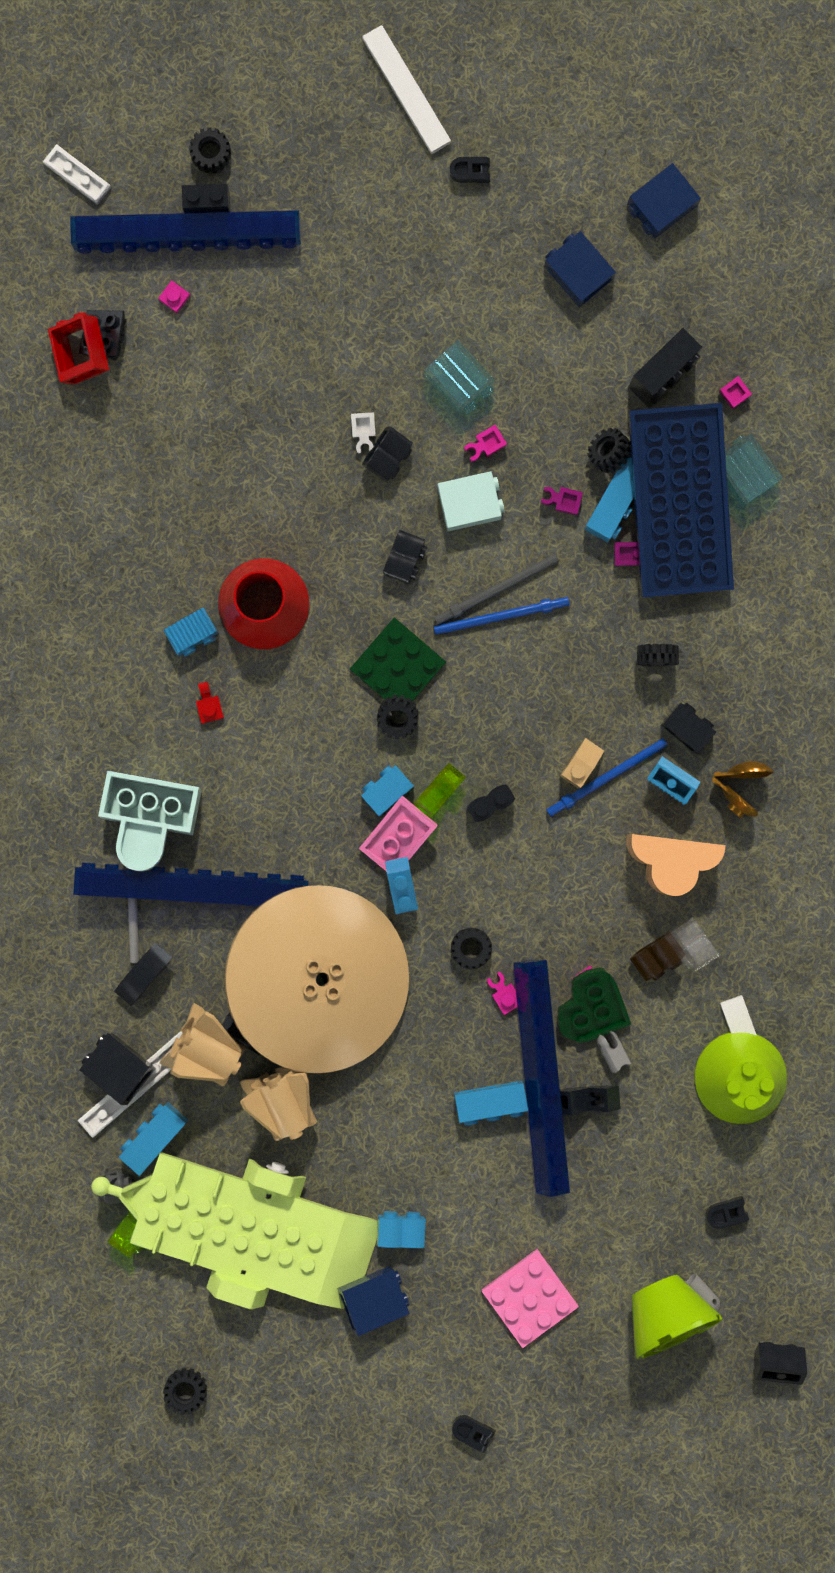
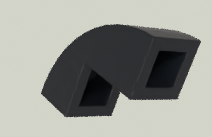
M155 942L124 977L114 992L132 1006L155 978L167 967L173 957Z
M587 1086L553 1091L555 1114L575 1115L588 1111L611 1112L621 1109L619 1086Z

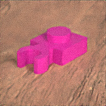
M493 425L475 437L478 443L467 444L464 447V451L475 450L476 454L470 458L471 462H475L479 459L481 453L484 452L486 457H489L506 447L507 443L497 426Z
M499 971L497 974L500 977V981L494 984L488 978L487 983L490 987L497 990L492 996L505 1015L523 1004V1001L512 983L507 986L504 985L505 978Z

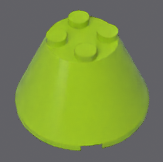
M729 1032L712 1040L701 1052L694 1073L696 1091L703 1105L719 1119L735 1124L752 1123L768 1116L781 1102L787 1085L786 1066L779 1051L767 1039L750 1033Z

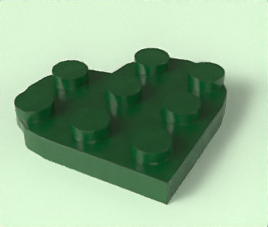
M602 967L585 970L574 977L571 982L572 999L560 1005L557 1010L559 1030L565 1038L575 1040L577 1043L588 1042L598 1038L599 1035L609 1034V1031L614 1032L631 1025L618 985L612 975Z

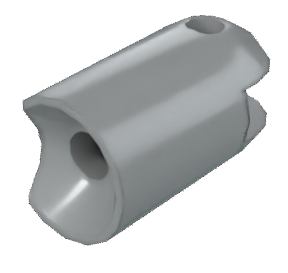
M609 1031L610 1033L606 1035L612 1046H609V1043L602 1035H599L597 1038V1044L611 1072L616 1073L622 1066L632 1063L617 1034Z
M696 1273L692 1274L685 1282L718 1311L720 1307L718 1297Z

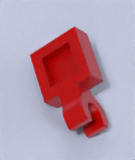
M208 682L199 683L198 687L202 700L196 701L201 724L223 719L224 715L219 696L212 697Z

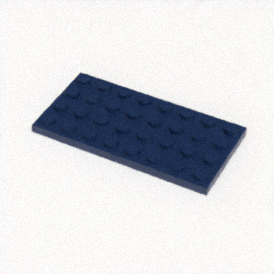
M722 403L628 411L641 597L733 590L734 580Z

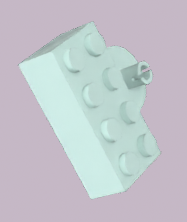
M107 771L98 816L104 820L120 822L116 852L121 863L134 871L150 870L160 862L163 856L168 831L193 835L202 790L195 786Z

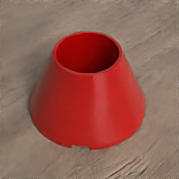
M253 559L236 567L223 582L218 598L219 615L228 633L241 644L255 649H273L286 644L302 630L309 613V594L302 578L289 565L274 559ZM266 581L274 583L281 588L283 593V600L279 610L272 617L264 620H254L245 616L242 612L241 600L246 589L257 582Z

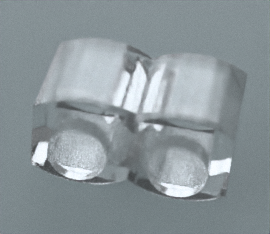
M690 917L670 931L686 954L682 960L689 970L693 968L695 971H698L720 956L693 917Z

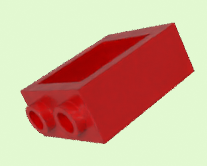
M85 312L76 313L72 319L58 321L56 326L48 329L60 383L74 385L109 371L97 317L87 315ZM83 329L90 360L75 366L68 335Z

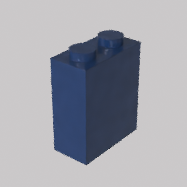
M672 163L629 197L627 204L629 205L628 210L634 218L638 217L643 223L642 228L647 235L652 234L656 239L699 205L701 198Z
M581 231L576 235H569L563 241L564 245L558 250L556 248L551 250L545 257L544 265L546 270L579 308L610 283L616 274L615 270Z
M386 1267L337 1288L352 1331L357 1336L409 1314L407 1307L410 1306L405 1292H401L399 1285L402 1284L397 1270L394 1271V1269Z

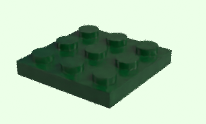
M394 617L351 666L350 670L384 700L387 697L392 698L393 695H397V697L405 695L404 699L409 697L412 699V703L444 666L446 661Z

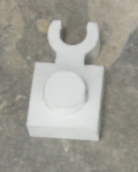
M374 412L351 414L353 437H359L360 439L356 445L357 452L361 453V445L364 443L369 445L370 451L373 448V443L369 440V436H376Z

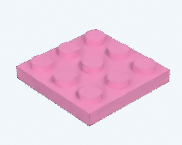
M538 1249L482 1289V1293L522 1348L579 1307Z

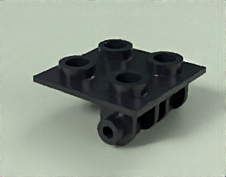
M86 310L87 315L95 316L98 319L106 356L109 359L117 360L118 356L121 355V345L119 343H123V339L120 336H124V326L127 322L124 314L125 311ZM83 331L79 354L89 355Z

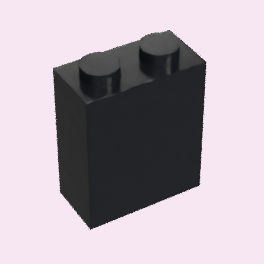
M107 1033L99 1038L96 1043V1049L83 1059V1065L79 1071L120 1105H128L156 1068L115 1034Z

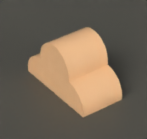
M627 834L626 845L630 855L636 861L647 864L646 877L650 886L659 893L671 896H679L689 892L698 880L699 871L712 869L720 863L726 846L636 834Z

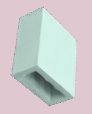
M492 471L441 482L437 485L447 532L501 520V513H505L502 499L498 500L496 491L500 490L497 477L493 478Z

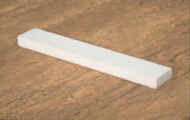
M381 25L362 36V40L430 153L433 154L451 143L449 136L383 26Z
M180 1031L147 1060L156 1069L128 1105H120L111 1096L106 1095L78 1120L92 1138L171 1070V1068H167L159 1063L172 1048L175 1039H179L183 1032Z

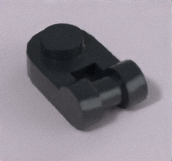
M458 157L450 164V176L459 183H490V174L488 173L490 158ZM472 167H478L479 172L472 173Z
M743 1196L711 1205L706 1211L707 1222L713 1228L722 1229L749 1221L748 1212H745L743 1206L745 1204ZM735 1208L736 1214L730 1216L729 1209Z
M467 1415L456 1417L452 1424V1432L456 1439L482 1453L488 1447L487 1442L489 1438H492L496 1432L488 1425L482 1424ZM476 1431L481 1433L479 1439L473 1437Z

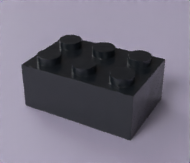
M682 328L633 376L628 388L646 406L651 402L654 404L658 403L665 395L667 387L669 386L672 389L681 380L680 377L684 374L683 371L685 370L688 373L697 364L701 357L699 353L702 346Z

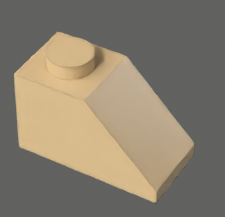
M585 738L560 776L578 789L581 788L595 768L604 750Z

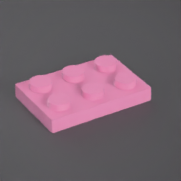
M401 796L359 849L386 871L385 861L408 857L409 861L438 825L405 797Z

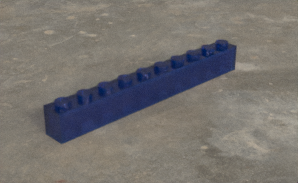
M299 210L70 216L71 245L74 250L82 254L91 253V250L113 253L114 249H123L124 252L132 253L136 252L137 249L157 252L160 248H169L170 251H181L182 248L189 247L195 251L205 250V247L226 250L228 246H237L241 250L250 249L251 246L271 249L273 245L295 248L296 245H301V218Z
M82 862L81 867H75L73 895L260 906L282 892L308 886L309 880H304V875H290V879H281V874L267 873V878L258 877V873L244 872V876H235V871H221V875H212V870L198 869V874L188 873L189 869L175 868V872H165L166 867H153L151 871H134L129 868L119 869V864H105V868H96V863Z
M547 960L513 962L536 1193L548 1197L570 1193Z

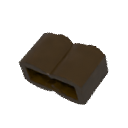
M667 932L633 954L630 961L645 981L650 979L656 981L665 974L664 970L668 968L674 970L683 963L681 959L686 954L672 934Z

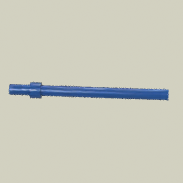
M568 597L555 600L548 598L532 605L434 626L435 635L543 612V614L552 612V609L570 606Z
M664 738L660 739L574 793L561 797V801L546 809L547 813L552 817L565 808L568 810L576 805V801L668 746Z

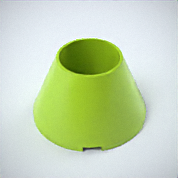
M679 1275L659 1280L631 1296L634 1347L637 1360L640 1357L644 1359L685 1342L687 1338L697 1333L701 1334L723 1320L722 1316Z

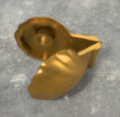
M747 761L733 766L727 773L715 772L712 781L718 787H722L726 799L730 802L727 807L740 819L744 814L757 817L758 812L729 786L725 787L717 779L764 778L774 772L764 763Z

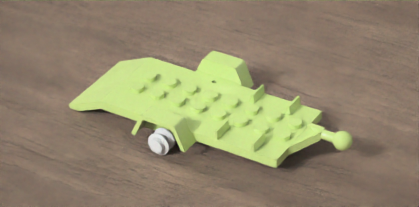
M160 1152L153 1174L120 1188L111 1185L107 1178L98 1177L92 1182L91 1186L93 1193L98 1196L110 1194L119 1197L135 1217L137 1223L130 1241L131 1244L150 1249L152 1253L159 1252L190 1262L191 1266L196 1264L211 1269L212 1272L206 1287L217 1299L248 1309L263 1307L269 1289L316 1304L344 1309L337 1288L365 1276L377 1241V1220L346 1213L300 1198L306 1177L285 1175L289 1173L285 1169L286 1166L278 1162L266 1165L268 1168L266 1169L254 1160L249 1159L242 1179Z

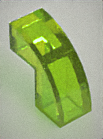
M448 763L413 805L431 819L466 777Z

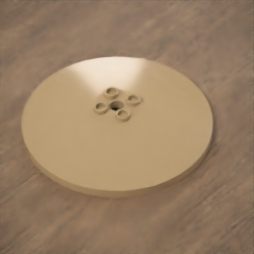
M321 885L294 888L272 897L260 905L244 921L228 953L224 978L225 994L236 1027L258 1053L268 1060L294 1071L328 1073L348 1068L363 1061L380 1048L397 1026L406 1004L409 988V967L406 952L398 932L385 914L374 904L358 894L342 888ZM319 973L327 975L328 980L324 986H319L316 983V977Z

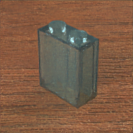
M459 340L424 370V377L460 416L464 412L469 414L477 406L476 401L481 397L486 399L494 391L492 388L495 383L493 377Z
M752 433L746 438L744 435H741L732 442L733 447L728 450L725 449L727 487L741 508L754 501L783 479Z

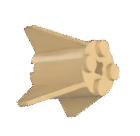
M194 1003L187 1022L181 1029L182 1035L179 1039H175L172 1048L160 1060L159 1064L171 1068L170 1074L177 1078L213 1081L223 1087L227 1083L230 1074L235 1075L241 1066V1062L238 1060L244 1053L246 1046L233 1039L214 1015Z
M279 1067L275 1069L276 1073L269 1075L267 1072L259 1078L241 1080V1087L247 1094L240 1101L243 1109L270 1131L275 1141L289 1137L290 1140L302 1136V1130L317 1123V1119L310 1106L307 1073Z

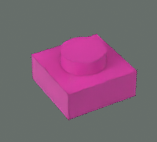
M171 280L158 299L175 313H178L191 295Z
M739 376L719 390V393L732 410L752 395Z

